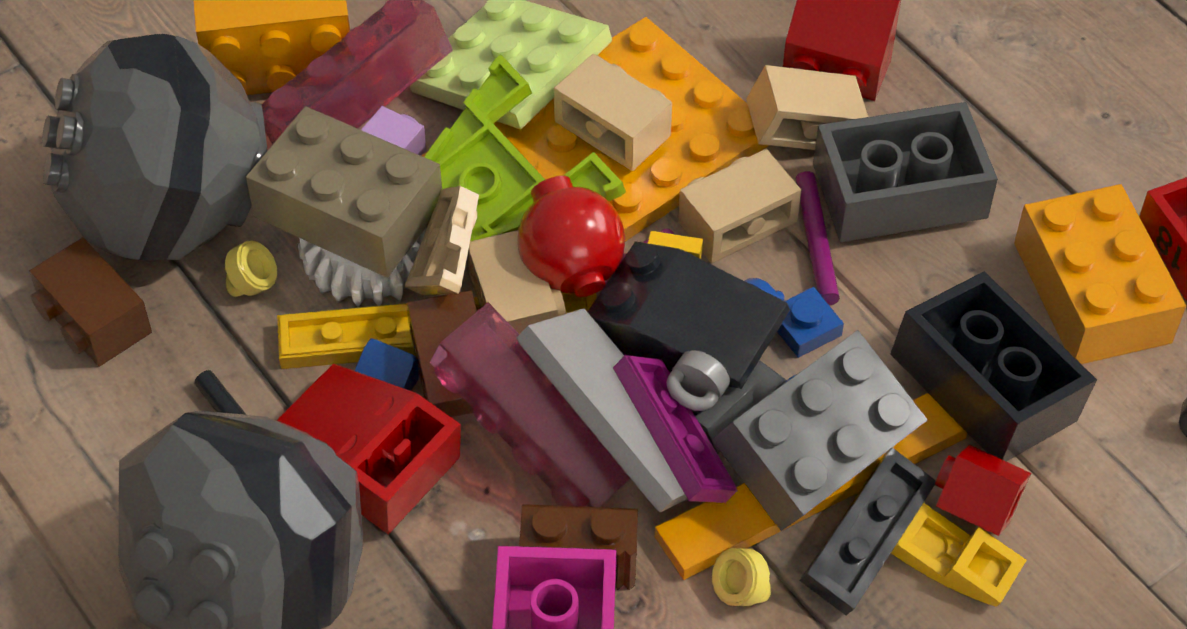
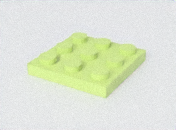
M488 0L477 13L460 26L432 54L428 55L406 78L411 92L464 110L466 108L463 103L473 88L479 90L490 75L489 66L495 58L502 55L528 82L532 94L498 119L497 122L521 130L554 98V87L593 53L598 55L612 42V37L608 25L526 0Z

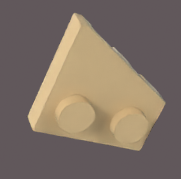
M461 186L441 190L413 262L414 265L405 283V288L422 295L459 294L471 234L477 220L476 208L479 194Z

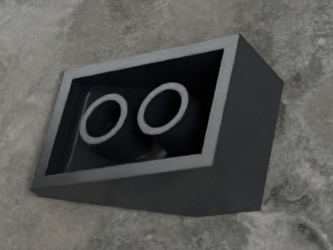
M635 241L587 312L623 355L660 359L671 373L678 360L686 351H701L714 357L723 365L730 378L729 387L742 389L790 309L787 302L682 249Z

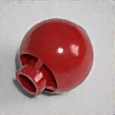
M555 176L538 183L531 190L534 203L524 213L518 229V250L521 260L531 273L548 282L550 289L560 290L561 293L567 294L575 293L577 297H586L599 292L605 287V281L616 271L624 253L625 232L618 212L599 193L584 187H573L568 176Z

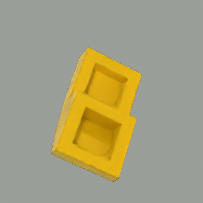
M925 503L922 504L891 552L892 555L940 584L995 607L1002 602L1027 561L980 527L969 535Z

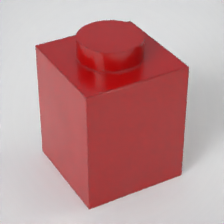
M968 445L956 458L948 455L935 482V486L943 489L936 507L999 536L1010 524L1032 473L972 445Z

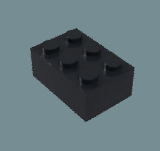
M985 271L905 311L890 353L987 453L1006 462L1077 422L1097 381L1077 359Z

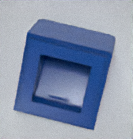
M372 338L364 347L355 369L356 372L412 391L419 380L416 356Z

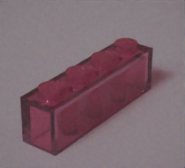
M388 0L382 8L362 24L350 30L341 41L322 56L314 59L307 68L283 87L275 90L261 104L265 133L272 145L305 106L355 128H359L381 106H386L452 52L453 49L435 8L423 0Z
M489 302L486 303L440 342L430 361L435 367L434 371L438 380L449 391L459 393L474 408V416L484 429L492 434L498 433L513 449V457L523 470L531 475L537 474L552 490V498L558 506L603 507L630 482L631 478L518 343L516 338L519 336V333Z

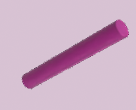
M804 171L795 177L796 184L801 189L800 206L816 289L830 306L836 304L840 300L816 177L813 172Z

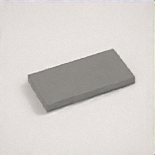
M585 308L528 325L516 338L518 343L656 510L662 512L686 500V495L613 369L624 355Z

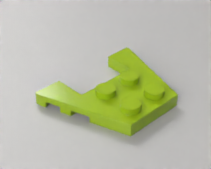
M502 55L495 58L489 66L490 75L479 90L473 88L463 103L466 108L451 129L445 127L424 156L440 164L442 189L461 186L479 194L476 208L477 220L472 230L470 241L517 231L524 213L534 203L531 190L538 183L545 180L493 124L532 94L528 82ZM594 152L563 175L571 179L573 187L588 188L599 193L608 201L616 199L626 192L623 182Z

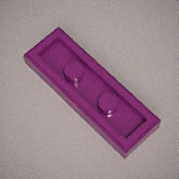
M624 355L613 369L688 501L726 503L738 491L736 485L692 410L682 406L671 397L667 389V379L670 372L664 362L660 359Z

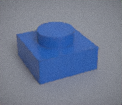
M815 287L785 301L788 303L790 311L777 332L798 358L842 336L843 321Z

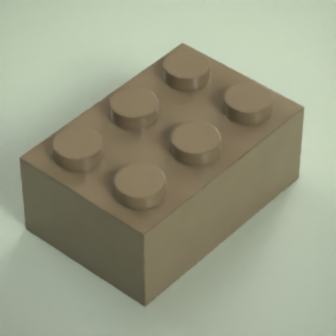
M307 106L303 108L246 176L255 218L387 278L428 226L442 190L440 164Z

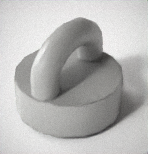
M691 350L686 351L672 369L667 379V389L671 397L682 406L694 411H706L711 409L729 386L730 378L723 365L714 357L701 351Z

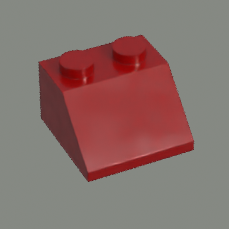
M797 0L785 41L783 67L856 76L862 98L875 101L891 62L901 0Z

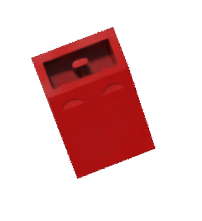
M334 363L276 420L306 432L313 438L326 443L334 450L336 456L358 473L361 515L388 535L460 458L461 424L415 392Z

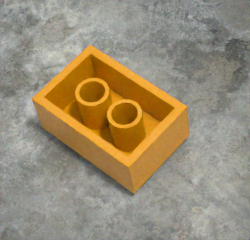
M193 0L198 44L212 53L241 82L246 95L356 83L346 0Z
M1122 184L1024 205L1014 245L1064 348L1081 364L1173 343L1186 309V304Z

